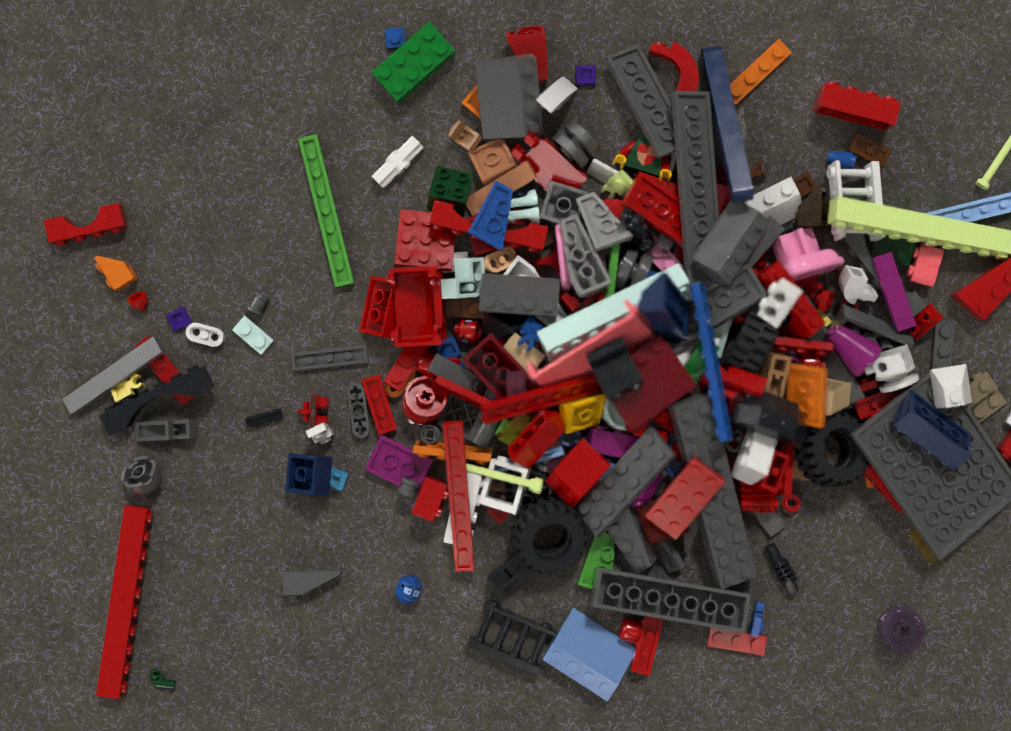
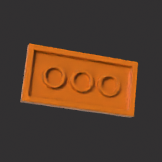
M416 440L413 453H417L418 457L427 458L429 455H435L437 459L446 460L444 442L428 444L423 440ZM465 445L466 462L467 459L475 460V463L478 464L491 462L493 448L487 449L480 446Z

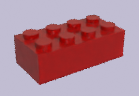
M828 81V83H824L818 89L812 112L887 131L896 124L901 102L896 101V98L891 96L883 98L877 96L875 92L866 91L863 93L858 91L856 87L847 86V88L840 87L839 83Z

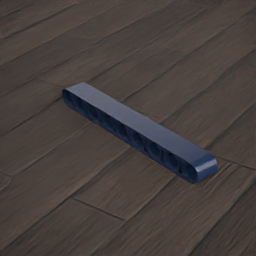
M722 47L702 48L701 57L704 58L702 59L708 92H710V101L732 202L753 200L752 182Z

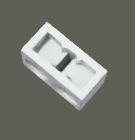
M784 278L770 286L768 290L770 295L768 298L765 296L760 302L759 307L761 309L757 314L776 328L785 320L803 292Z

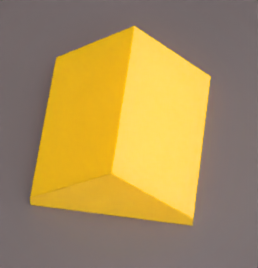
M605 394L591 395L559 404L560 415L566 428L565 433L569 434L600 424L606 400Z

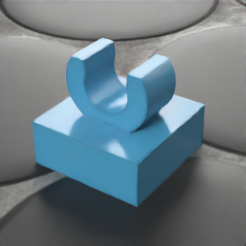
M332 467L330 487L343 491L349 473Z

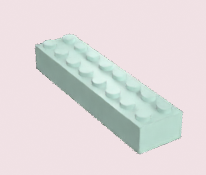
M679 263L538 331L537 334L541 348L549 363L551 364L630 315L624 301L628 300L632 305L636 304L638 306L641 292L662 272H666L685 298L689 300L690 282Z

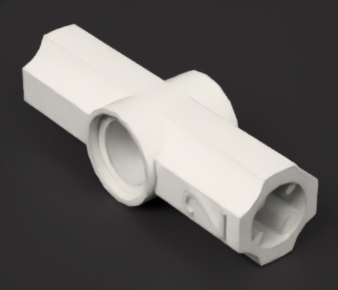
M411 136L398 150L396 149L387 157L385 163L372 175V178L384 189L397 175L404 172V168L407 169L410 162L424 147L417 139Z

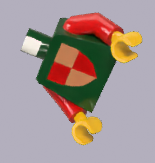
M637 138L636 142L628 143L615 156L612 165L619 163L621 165L620 169L637 174L640 171L657 178L659 177V182H661L662 178H666L668 180L667 183H669L672 175L668 156L658 159L647 138Z

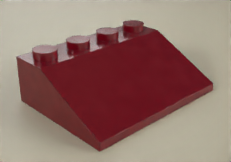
M661 334L630 355L645 385L635 393L629 392L625 394L624 398L617 402H610L632 432L697 387L690 374ZM596 380L598 387L603 392L598 380Z

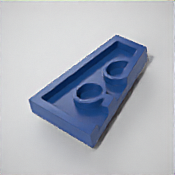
M495 181L468 231L469 234L500 251H503L513 190Z

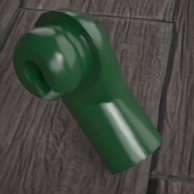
M153 669L150 672V679L156 688L175 689V680L166 679L158 669Z

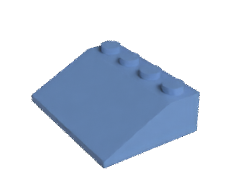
M573 607L543 653L542 660L608 702L633 659L636 647L621 640L619 636Z

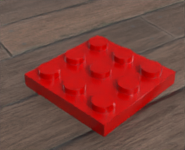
M400 210L394 265L396 267L441 265L443 271H452L456 234H452V230L444 228V231L432 229L433 225L429 224L432 212Z

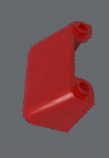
M442 266L389 269L390 273H387V283L391 284V287L394 288L396 327L394 331H391V341L395 347L442 345L446 343L445 299H442L441 293Z

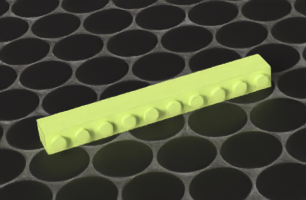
M839 196L832 199L829 204L827 224H832L835 228L844 229L848 227L853 228L855 232L868 231L875 236L884 234L889 235L891 239L904 238L912 243L925 242L927 246L940 245L943 246V249H960V252L963 253L976 252L979 256L992 255L999 260H1006L1011 256V230Z

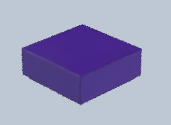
M576 65V86L596 85L595 65Z
M184 306L166 314L174 332L192 323Z

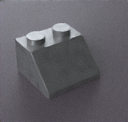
M551 181L540 215V221L557 225L560 224V220L576 214L580 219L581 212L576 198L587 195L588 192Z

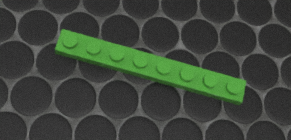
M318 135L299 138L335 287L353 284L355 282Z

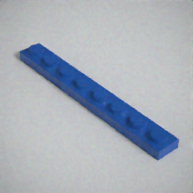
M702 283L691 284L692 290L690 294L692 301H695L696 307L694 309V316L699 323L697 333L703 345L701 355L706 361L705 376L709 379L710 383L708 393L714 405L712 407V415L714 419L716 418L717 422L715 432L717 438H720V442L733 440L706 288L705 284Z

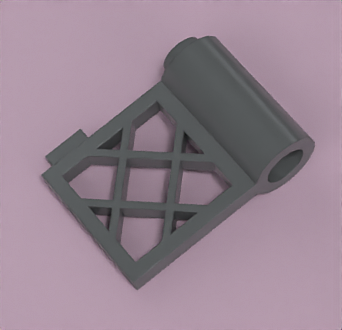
M450 394L436 425L443 428L442 422L444 417L451 413L454 420L458 421L455 412L465 408L468 419L464 420L463 423L469 421L472 429L469 435L464 433V438L488 449L500 421L484 425L481 409L477 416L471 417L467 407L472 406V404L466 405V402L463 400L464 406L453 409L451 402L454 396Z

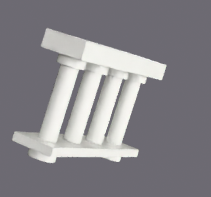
M840 161L830 164L827 169V177L829 178L831 200L838 196H865L866 202L883 205L879 161L868 163L863 167L864 169H840ZM841 177H863L865 188H842ZM834 225L831 227L834 241H839L846 237V233H868L870 241H878L886 237L884 234L875 236L868 231L855 232L853 228L848 227L844 229L835 228Z

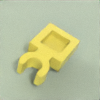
M140 374L132 375L130 380L129 378L111 390L116 403H121L120 401L134 396V389L144 388V383H136L137 379L142 377Z

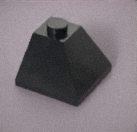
M484 313L482 332L487 335L492 333L496 339L521 330L528 316Z

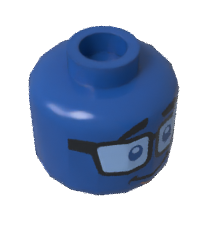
M409 574L408 577H401L395 589L397 600L408 605L416 602L423 586L417 576Z

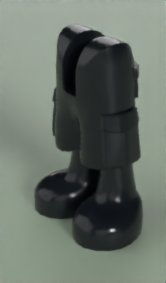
M631 209L623 210L621 213V223L633 235V239L627 240L623 244L632 245L637 240V247L640 252L647 253L651 251L655 241L645 223L644 216L640 213L634 215V211Z

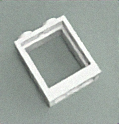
M498 455L497 458H491L488 469L495 471L496 465L521 472V478L529 479L531 469L517 463L508 462L509 458ZM486 477L479 504L511 514H518L526 487L519 485L514 503L488 496L493 478Z

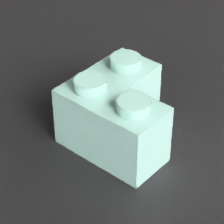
M484 257L454 259L455 279H441L442 299L480 297L482 273H485Z

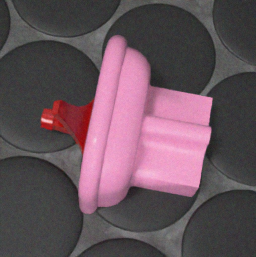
M557 224L555 226L556 245L553 253L547 257L536 258L537 267L549 265L556 270L558 276H560L562 293L565 294L574 289V286L569 276L560 224ZM598 255L606 270L605 255Z
M812 227L804 230L800 228L794 232L778 236L771 244L777 261H780L795 283L805 289L810 300L817 298V290L823 288V285L817 282V278L820 275L835 270L845 262L844 258L838 256L837 252L832 249L820 250Z

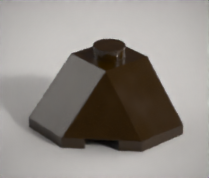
M816 187L798 206V212L795 213V222L798 227L831 229V224H827L829 204H827L824 198L827 197L826 188Z

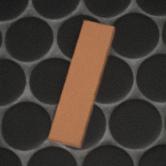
M525 161L495 181L511 188L515 192L538 177L529 161ZM495 181L468 197L466 206L472 216H476L480 211Z

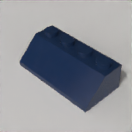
M662 272L641 292V299L638 300V310L657 333L661 334L665 341L688 340L690 303L666 272Z
M910 390L894 414L895 428L910 437L914 443L925 448L930 455L940 459L945 466L955 470L971 457V434L913 390Z

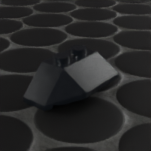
M766 391L763 392L761 398L752 395L736 403L730 423L799 449H803L808 431L797 403Z

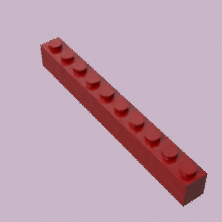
M133 504L124 505L96 696L120 699L128 690L126 675H129L131 670V664L128 662L129 656H132L134 645L131 644L132 637H135L137 630L134 622L135 618H138L139 615L137 601L142 595L140 581H143L145 576V569H142L143 561L145 562L148 556V551L145 548L151 532L148 531L149 524L153 521L151 507Z

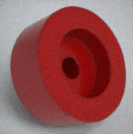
M144 291L136 292L128 298V303L132 309L146 310L145 305L149 299Z

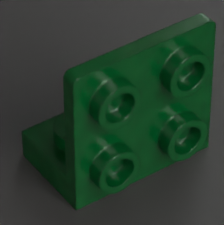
M437 166L428 194L427 209L432 210L434 200L453 204V209L461 217H464L473 174Z

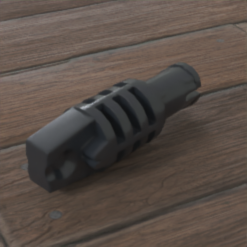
M775 543L767 545L765 550L772 561L771 567L783 587L787 586L791 595L798 592L799 588L795 582L798 578L788 560L782 557Z

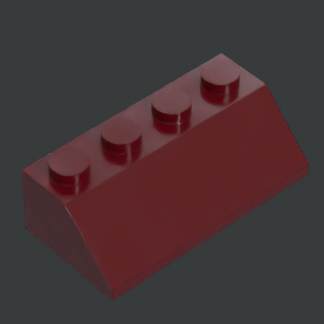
M492 333L462 359L498 399L541 388L535 380L533 381L527 371Z

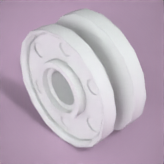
M914 362L907 372L883 378H877L875 375L876 381L886 380L879 387L880 392L895 391L920 380L918 374H908V372L915 368Z

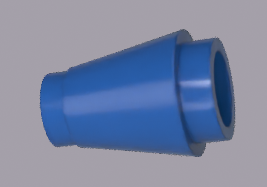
M830 150L827 162L832 164L835 161H840V168L853 169L857 156L853 155L852 152Z

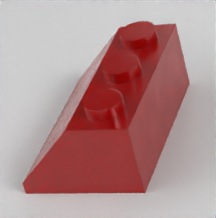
M371 276L359 332L391 339V331H394L396 327L394 288L391 287V284L387 283V278Z

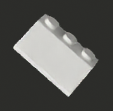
M789 177L755 194L753 200L744 201L743 203L760 211L766 219L771 216L782 225L795 218V213L798 212V206L802 203V200L792 177Z

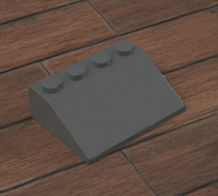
M530 53L475 61L474 66L483 139L525 137L530 130L535 135L544 134L541 104L536 101L540 96L536 57Z

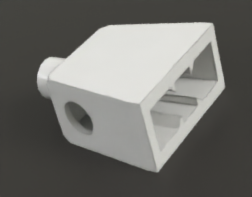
M905 344L881 352L872 365L868 364L864 368L867 375L876 373L877 378H883L907 372L914 361L908 345Z

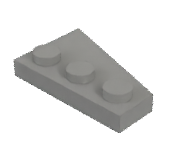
M595 192L576 198L596 252L633 239V235L609 211V208Z

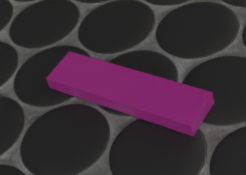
M892 252L872 258L896 332L916 326Z

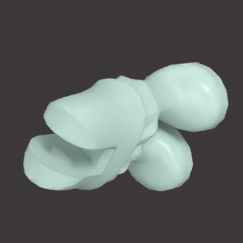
M535 189L529 190L524 197L511 199L510 208L531 206L534 208L517 211L509 210L507 224L509 222L515 224L516 219H529L531 223L540 224L539 208L535 207L538 205Z

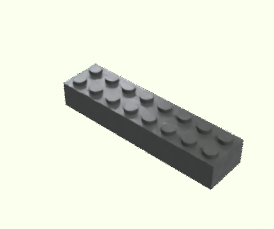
M595 568L589 606L745 633L751 594Z

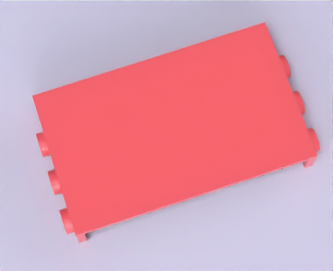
M626 300L624 303L630 315L541 370L532 362H526L529 368L527 373L533 381H537L541 388L594 374L586 355L621 338L629 354L632 355L657 337L651 324L639 312L638 306L636 304L632 305Z

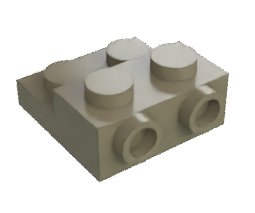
M978 371L970 377L969 385L972 403L966 405L978 423H981L1005 405L1007 401L998 391V386L989 374Z

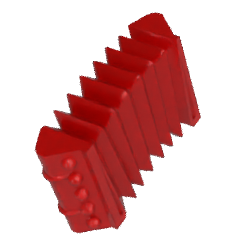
M734 480L738 484L735 490L739 491L736 496L739 497L738 503L741 512L775 513L779 506V501L774 498L777 493H769L754 487L753 484L749 485L740 480Z

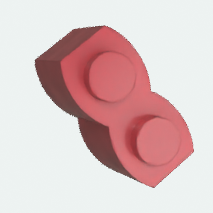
M922 243L918 244L917 247L915 246L912 254V265H909L906 270L907 281L926 287H933L944 250Z

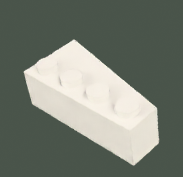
M747 429L731 476L749 485L767 476L777 440Z
M468 460L466 462L467 464L483 468L485 466V464H478ZM467 472L471 523L475 524L478 514L474 512L475 506L480 505L481 495L478 494L479 488H483L486 477ZM449 514L443 542L453 544L451 516Z

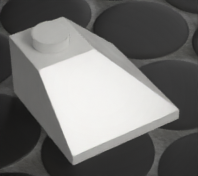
M966 364L929 370L936 408H948L972 403Z

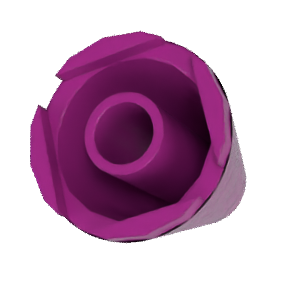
M840 324L837 326L832 325L826 332L828 335L826 339L829 343H833L836 353L856 377L866 371L864 367L868 364L872 365L882 351V347L879 344Z

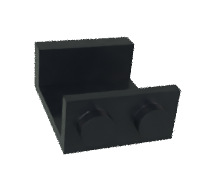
M622 338L586 355L608 402H617L624 398L625 394L629 392L635 393L645 385Z

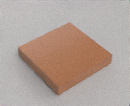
M495 138L475 148L472 153L468 152L484 185L517 167L503 138Z

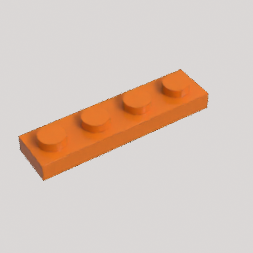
M780 39L771 45L730 84L734 105L739 103L792 53Z

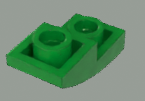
M702 340L692 350L691 356L683 364L695 383L706 368V361L701 355V348H703Z

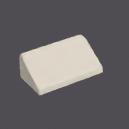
M593 159L587 170V174L607 184L610 177L618 172L597 159Z

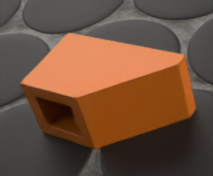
M101 256L94 257L97 262L95 265L100 273H104L107 277L105 281L110 289L120 291L138 280L129 263Z

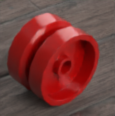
M418 377L411 381L405 390L402 400L403 412L409 420L416 424L425 425L433 423L440 417L446 405L447 393L432 385L435 379L433 377Z

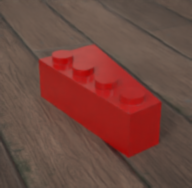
M1011 256L950 294L977 321L985 320L1011 292Z

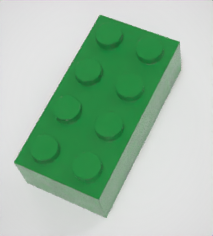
M429 21L374 69L372 74L399 105L452 59L456 52Z

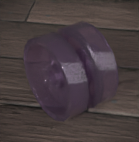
M904 606L887 608L878 619L877 630L880 638L891 648L899 652H909L917 649L925 638L926 627L923 619L917 613Z

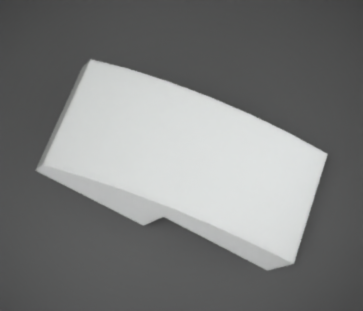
M321 423L306 431L308 437H312L314 443L320 442L321 445L330 441V436L334 435L332 429L326 423Z

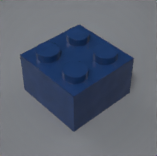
M288 453L285 492L329 496L333 457Z

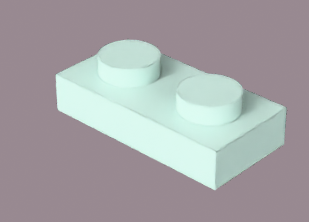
M246 316L232 329L261 355L274 342L268 334Z

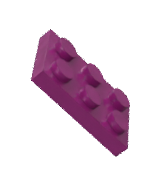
M381 435L365 470L400 487L402 477L420 483L415 491L417 494L433 459L418 457L417 453H413V449Z

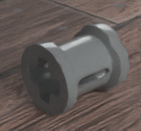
M254 291L253 294L255 296L246 308L262 316L263 313L261 311L270 298Z

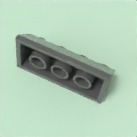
M731 199L691 259L713 283L730 285L769 227L770 222L757 209L743 202L733 203Z
M482 273L479 312L557 318L560 279Z

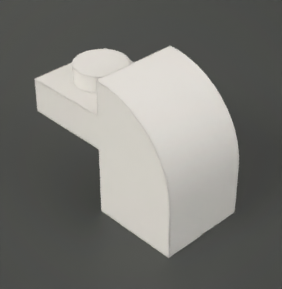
M845 265L838 280L845 299L849 303L855 304L857 299L875 302L878 298L873 285L866 284L868 278L863 269Z

